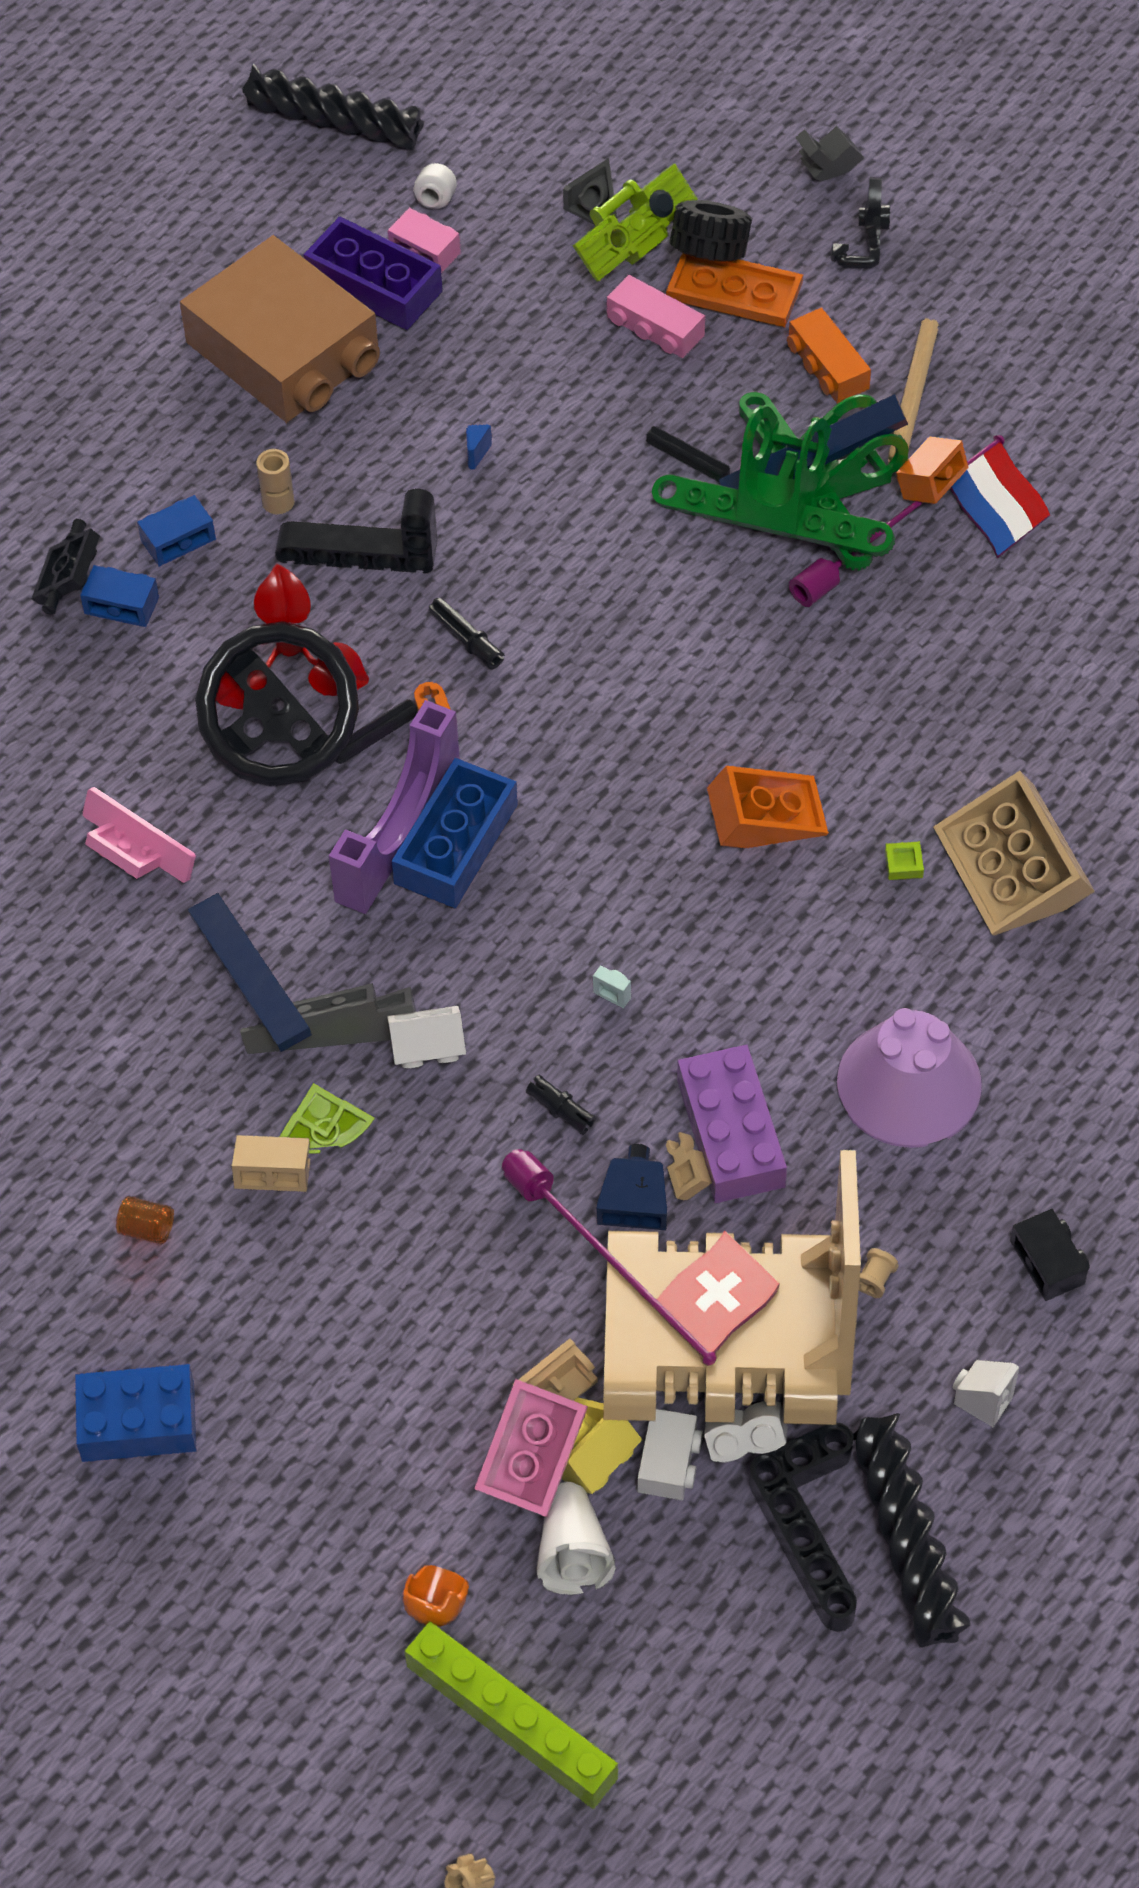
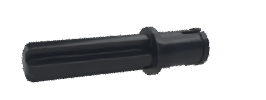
M441 598L433 600V603L429 605V612L465 644V650L469 654L477 656L492 670L503 662L505 654L488 640V635L484 631H477L445 600Z

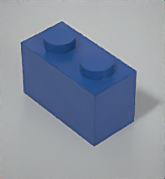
M195 495L177 501L173 505L137 521L140 540L159 567L216 540L213 520Z
M93 565L80 597L84 614L147 627L159 599L156 578L145 574L120 571L113 567Z

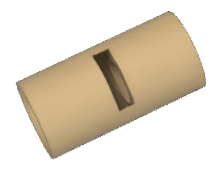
M269 449L262 452L257 458L262 504L269 513L283 514L288 512L294 505L289 457L282 450Z

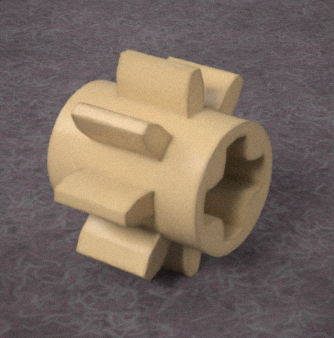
M471 1853L457 1857V1863L446 1867L448 1873L444 1886L445 1888H493L495 1875L492 1868L486 1863L487 1860L485 1858L475 1861Z

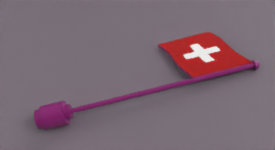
M522 1149L513 1150L502 1162L505 1179L526 1200L536 1201L545 1197L703 1357V1363L707 1366L713 1365L716 1362L717 1356L715 1353L730 1335L762 1310L779 1289V1282L724 1230L712 1248L680 1272L660 1296L655 1299L550 1193L554 1181L553 1174L531 1152Z

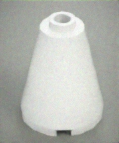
M573 1482L559 1484L548 1516L544 1517L536 1568L538 1579L541 1578L543 1580V1586L559 1594H581L584 1592L580 1586L595 1584V1588L598 1589L610 1581L615 1572L614 1556L587 1492L582 1486Z

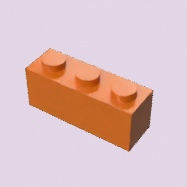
M822 307L789 321L788 347L792 353H798L803 359L806 371L809 374L814 373L825 395L830 394L835 402L839 403L848 397L870 389V367Z

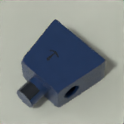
M643 1144L630 1145L627 1159H611L597 1202V1225L667 1230V1203L663 1163L649 1161L650 1148Z

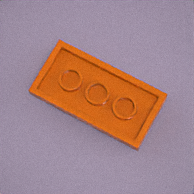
M682 253L667 287L666 295L684 304L786 327L803 284V274L740 259L734 261H712Z

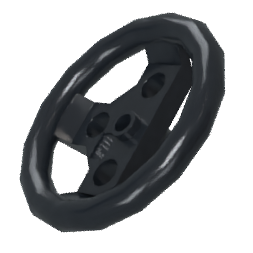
M284 621L253 625L224 641L204 666L195 697L199 732L214 759L240 779L267 786L304 782L330 767L350 742L359 712L356 677L341 650L315 629ZM284 642L306 648L325 663L336 683L339 705L334 727L329 736L252 648L263 644ZM227 671L244 690L243 715L231 726L221 730L218 724L216 697L222 676ZM258 672L265 673L267 677L265 687L260 690H253L250 686L251 677ZM279 701H282L284 703V707L282 710L278 711V707L276 704ZM255 719L261 720L263 723L261 735L254 738L249 737L246 732L248 723ZM301 722L308 723L311 728L308 738L296 740L293 735L294 727ZM266 742L290 743L302 760L296 763L271 766L249 760L246 757L253 754Z

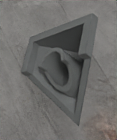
M609 158L563 188V209L594 224L590 217V211L596 206H602L614 196ZM615 210L613 213H611L609 216L615 215V217H616V210Z

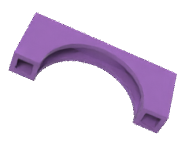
M427 700L422 704L410 724L409 745L398 785L384 814L366 837L345 829L329 854L336 903L366 914L393 870L392 859L454 758L460 759L456 711Z

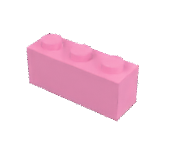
M628 275L607 296V317L615 325L624 326L632 330L639 338L643 340L648 339L656 343L669 354L674 353L684 358L705 336V315L631 275Z

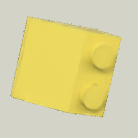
M577 1397L574 1401L588 1406L561 1479L565 1482L578 1484L587 1493L593 1494L608 1482L609 1476L620 1464L626 1462L633 1455L634 1449L642 1441V1438L628 1420H603L604 1403Z

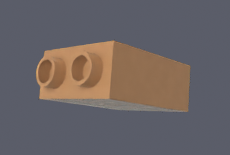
M274 235L179 301L186 343L286 423L305 409L309 412L321 409L330 399L333 388L351 375L363 377L374 368L380 356L375 313Z

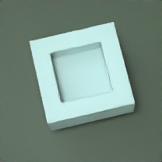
M600 965L593 975V993L624 1009L631 999V981L621 972L609 970Z

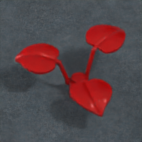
M276 564L255 593L254 610L257 616L266 624L281 621L293 624L304 622L310 613V597L302 582L287 568ZM284 642L276 643V647L273 648V652L266 662L269 668L280 653L284 656H294L301 652L309 663L315 665L308 674V680L313 689L325 696H337L336 683L323 661L318 657L315 659L304 647ZM333 643L341 650L356 677L357 690L367 685L369 676L357 652L346 644ZM226 671L222 676L216 701L223 706L243 709L244 690ZM262 672L255 673L250 679V686L253 690H260L267 683L266 674Z

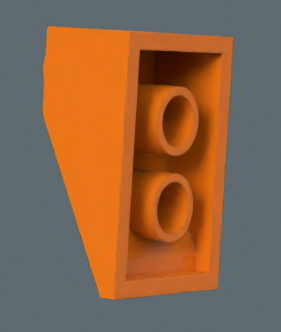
M726 765L707 787L720 846L751 848L826 836L828 834L815 777L812 775Z

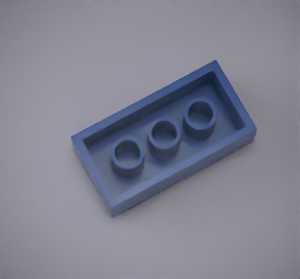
M454 758L392 859L394 884L456 909L518 805L517 782Z

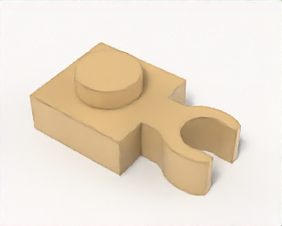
M679 1132L680 1146L678 1142L671 1140L666 1142L667 1150L675 1161L667 1168L676 1198L688 1200L710 1185L712 1181L703 1152L694 1150V1140L691 1135Z

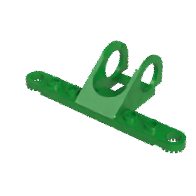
M750 392L741 397L739 414L746 423H748L754 409H750L748 406L754 405L753 403L759 404V406H768L778 417L773 433L797 438L768 396L759 392ZM854 395L839 402L822 418L830 426L836 423L846 412L859 407L867 408L877 403V401L869 395ZM763 419L759 423L754 436L760 446L764 438ZM803 434L799 439H803L805 437V434ZM900 434L881 435L870 440L861 448L857 447L845 459H836L824 465L811 506L850 514L840 499L891 483L892 473L897 472L908 460L909 448L905 439ZM774 444L771 454L786 446ZM883 445L895 446V455L888 465L875 450L876 448ZM869 461L876 472L863 473L861 468ZM831 547L839 556L842 564L846 565L848 569L849 567H851V570L857 568L859 571L861 568L866 569L872 563L873 555L864 553L861 557H855L849 554V552L852 553L851 551Z
M760 405L753 411L745 429L739 489L670 474L658 478L652 487V496L661 507L689 515L851 552L865 553L874 557H882L884 554H888L895 545L896 538L894 532L884 522L811 506L830 451L827 442L832 429L824 418L814 417L811 419V424L804 440L773 433L778 417L770 407ZM763 419L764 438L761 448L754 458L753 440L756 429ZM816 431L818 432V443L811 441ZM774 444L801 450L799 460V452L786 451V457L778 476L764 473ZM808 451L816 453L814 462L809 469L807 467ZM672 484V486L675 485L677 487L674 496L668 499L662 498V490L664 491V487H667L666 485L671 486ZM879 531L886 534V540L883 544L879 546L870 545L869 541L871 540L870 537L872 538V534H875V532L879 533Z

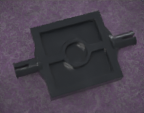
M82 519L73 520L70 533L67 534L66 538L49 548L31 598L37 604L43 605L42 610L46 614H55L62 596L72 591L80 590L87 582V572L90 563L97 554L96 546L100 535L91 528L84 531L87 524Z

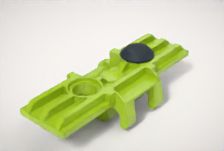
M675 163L642 189L634 180L629 179L623 184V189L602 206H596L590 211V217L596 227L577 241L573 247L593 278L598 282L625 259L630 264H635L668 237L667 226L674 220L676 205L680 202L698 199ZM627 200H630L633 207L629 210L630 215L619 222L615 215L609 216Z

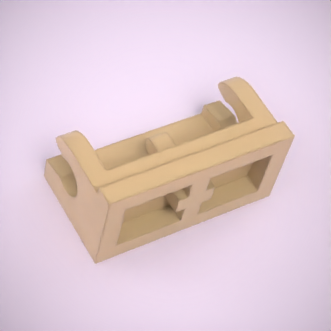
M237 1135L232 1161L234 1189L307 1192L310 1158H308L310 1149L309 1138Z
M570 1338L518 1379L573 1401L598 1382V1378L592 1372L595 1368L594 1365Z

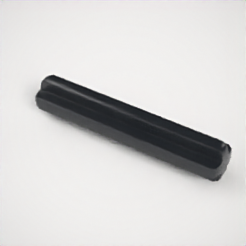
M652 426L646 434V442L718 482L719 479L730 474L729 465L657 426Z
M406 699L354 732L350 742L335 761L338 764H343L414 719L418 712L417 706L410 699Z

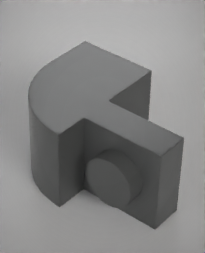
M838 126L833 128L819 142L805 129L795 137L803 147L799 150L802 155L800 159L818 181H826L845 174L864 159V156L853 141Z

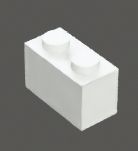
M458 1006L387 1016L395 1065L402 1064V1068H415L422 1066L423 1061L437 1059L438 1063H449L457 1061L459 1059L458 1055L466 1054L461 1014Z
M656 1409V1421H649L638 1474V1493L683 1500L685 1488L693 1489L696 1466L690 1465L692 1453H700L703 1431L697 1430V1416Z

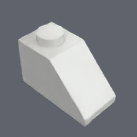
M976 1360L969 1372L963 1369L953 1384V1389L956 1390L954 1404L994 1427L1013 1399L1019 1366L1006 1362Z

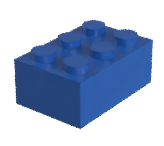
M190 1364L75 1374L76 1444L82 1462L197 1452L195 1392Z

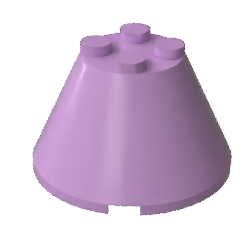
M907 1008L897 1010L892 1017L864 1032L852 1042L844 1053L838 1069V1095L851 1121L872 1138L899 1147H925L944 1138H951L971 1120L977 1110L981 1096L982 1083L979 1067L969 1049L949 1030V1026L945 1022L940 1021L929 1013L912 1011Z

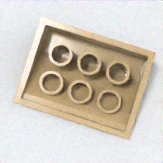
M1021 771L1010 776L934 826L938 837L993 936L1065 911L1095 892L1035 785Z

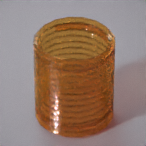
M129 1195L124 1198L120 1205L116 1219V1231L118 1234L162 1245L167 1241L172 1229L174 1209L172 1206H164L160 1203L157 1204L153 1201L150 1202L149 1200Z

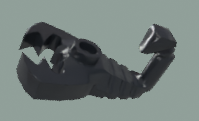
M869 177L868 200L865 207H859L858 226H865L864 232L870 255L847 256L846 252L849 250V244H833L831 246V261H837L844 268L870 269L879 264L880 230H889L890 205H881L882 177Z

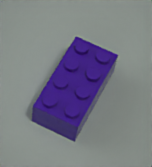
M341 216L303 254L305 260L367 306L375 315L405 330H408L443 291L441 265Z

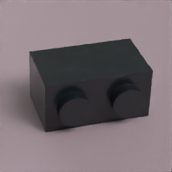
M1053 1208L1013 1225L1010 1238L1012 1246L1045 1302L1085 1285L1090 1268L1084 1251L1082 1249L1077 1250L1072 1242L1068 1224L1064 1219L1059 1220Z

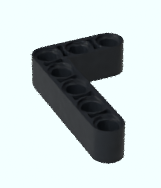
M424 489L408 490L404 498L400 522L401 529L296 521L285 522L280 526L275 557L281 563L286 564L287 561H294V564L319 566L320 563H323L328 567L352 568V566H358V569L384 570V568H391V571L416 573L417 570H420L426 574L430 573L433 570L437 547L434 497Z
M842 1423L822 1426L785 1443L775 1451L758 1455L751 1463L749 1478L751 1492L817 1615L826 1628L836 1632L845 1631L852 1626L855 1620L857 1599L797 1488L836 1471L849 1463L854 1437L848 1426ZM831 1442H838L842 1444L844 1448L841 1450H832L828 1448L827 1444ZM802 1457L809 1460L810 1463L805 1466H799L792 1460ZM766 1472L773 1474L776 1478L772 1481H763L758 1475ZM780 1505H788L794 1511L788 1514H781L775 1508ZM802 1537L808 1539L812 1544L806 1547H799L794 1544L793 1540ZM820 1570L826 1572L830 1577L826 1580H817L811 1576V1573ZM833 1604H842L848 1611L843 1614H835L828 1607Z

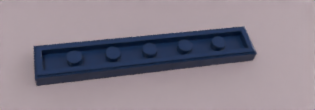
M893 394L830 425L832 431L827 442L830 451L825 465L853 452L857 447L861 448L878 436L890 434L908 425L896 395ZM815 432L812 442L818 443V432ZM785 447L772 453L764 473L778 476L786 457V451L799 452V460L801 450ZM809 451L807 454L808 469L813 464L816 453ZM740 469L719 479L721 486L739 489Z
M219 893L189 908L188 912L280 1052L311 1036L312 1033L309 1026Z

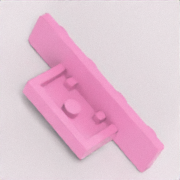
M93 787L87 791L82 814L99 828L87 834L85 845L136 879L160 867L183 883L190 880L196 858L194 852L97 788Z

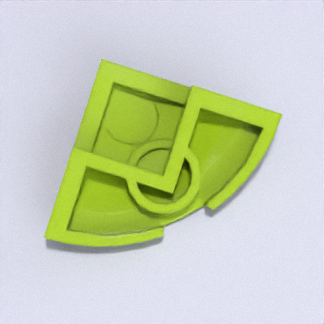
M313 1083L279 1137L309 1138L310 1149L329 1146L343 1148L359 1138L370 1127L375 1118ZM309 1149V1154H320L321 1152L319 1149Z

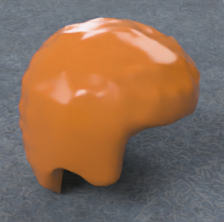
M426 1565L415 1576L410 1574L407 1578L403 1591L404 1609L409 1616L424 1625H427L429 1621L438 1627L447 1625L454 1621L462 1611L468 1596L469 1583L455 1572L433 1565Z

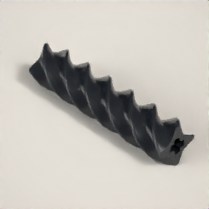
M252 64L249 78L242 89V92L247 97V106L255 105L259 109L271 113L282 112L295 120H310L322 127H337L351 135L364 134L377 142L386 143L391 141L407 150L414 149L418 135L424 126V121L421 120L420 108L417 106H409L400 111L397 105L387 98L372 103L368 96L361 91H354L344 96L341 90L334 84H326L316 88L313 82L305 76L289 81L281 70L272 69L261 74L255 64Z
M897 1413L882 1418L865 1417L861 1420L858 1430L853 1433L854 1441L856 1442V1455L862 1471L867 1476L869 1497L878 1510L880 1531L890 1546V1560L895 1574L901 1581L903 1602L913 1617L915 1639L921 1648L937 1643L958 1642L959 1634L970 1627V1619L964 1612L953 1606L958 1593V1583L952 1576L941 1570L946 1557V1548L942 1542L929 1535L935 1516L929 1506L917 1499L923 1485V1478L917 1471L906 1465L911 1452V1443L907 1438L894 1431L900 1414Z

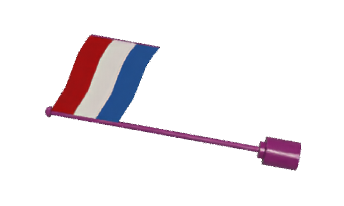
M995 435L993 442L967 461L969 468L950 489L965 514L987 538L995 552L996 558H999L1047 519L1050 513L1040 494L1015 467L1003 446L1005 443L1004 437ZM914 501L886 524L890 528L924 502ZM879 531V533L875 532V534H872V538L870 537V543H872L874 540L880 537L883 533ZM849 552V554H851L852 556H855L856 554L859 553V552H852V553ZM819 558L789 581V589L794 599L804 607H810L840 583L838 568L843 565L842 561L839 559L834 563L830 560Z

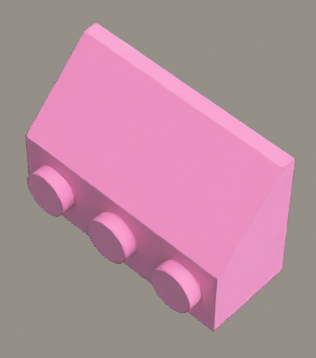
M515 1379L474 1489L547 1517L588 1406Z

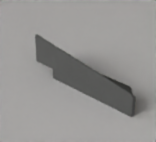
M372 983L292 1002L309 1026L312 1035L286 1050L391 1040L387 1016L416 1012L411 987L376 998V992ZM262 1023L247 1028L244 1027L240 1030L247 1054L280 1051Z

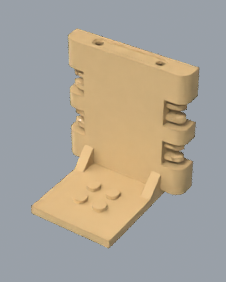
M840 1150L835 1221H831V1235L781 1234L780 1254H773V1243H764L762 1254L751 1253L749 1242H741V1246L779 1282V1289L762 1310L730 1335L715 1353L717 1359L713 1365H705L703 1357L607 1261L603 1420L656 1421V1391H665V1404H673L676 1392H687L689 1404H698V1392H705V1422L734 1423L735 1393H742V1405L751 1406L753 1393H764L766 1406H775L776 1394H783L784 1424L836 1425L837 1395H850L861 1269L856 1150ZM608 1231V1251L657 1299L673 1279L710 1250L723 1233H706L705 1252H698V1241H690L688 1252H677L675 1241H667L666 1252H659L658 1232ZM728 1233L734 1239V1233Z

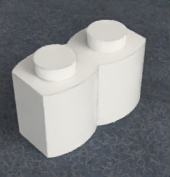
M762 1401L749 1406L744 1411L735 1410L734 1423L706 1422L704 1436L711 1460L729 1462L743 1457L748 1452L769 1453L781 1448L786 1443L787 1425L784 1424L781 1403L776 1402L775 1406H766V1402Z

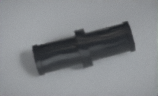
M540 1074L533 1079L536 1084L529 1083L526 1093L550 1109L549 1114L555 1118H562L578 1130L580 1134L584 1135L589 1130L586 1126L592 1127L595 1123L596 1116L573 1101V1095L567 1091L561 1092Z

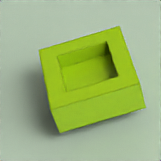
M920 841L885 844V858L889 880L923 878L924 866Z

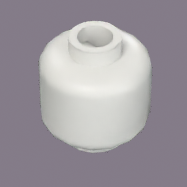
M430 164L424 167L417 177L414 185V195L424 207L441 209L450 202L457 186L456 177L448 167L441 164Z

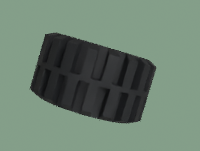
M705 200L680 202L675 208L669 243L678 251L696 258L712 261L739 260L746 255L752 218L743 210L723 203Z

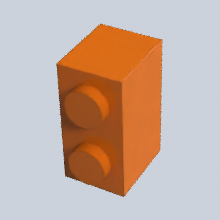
M929 436L896 472L903 499L936 504L969 468L963 442L961 440Z

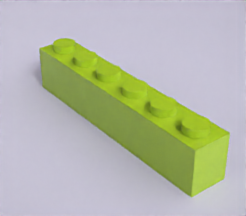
M431 1621L406 1648V1664L410 1670L593 1810L618 1780V1763Z

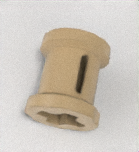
M872 1248L867 1253L868 1261L860 1273L859 1291L874 1298H881L885 1293L884 1285L891 1273L897 1271L899 1265L896 1258L888 1252Z

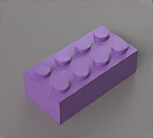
M748 1045L677 1060V1082L698 1150L703 1152L712 1181L709 1186L714 1203L785 1188L786 1163Z

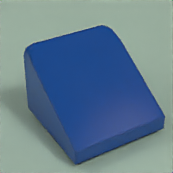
M489 424L468 425V428H466L468 466L470 470L476 469L492 445L491 426Z

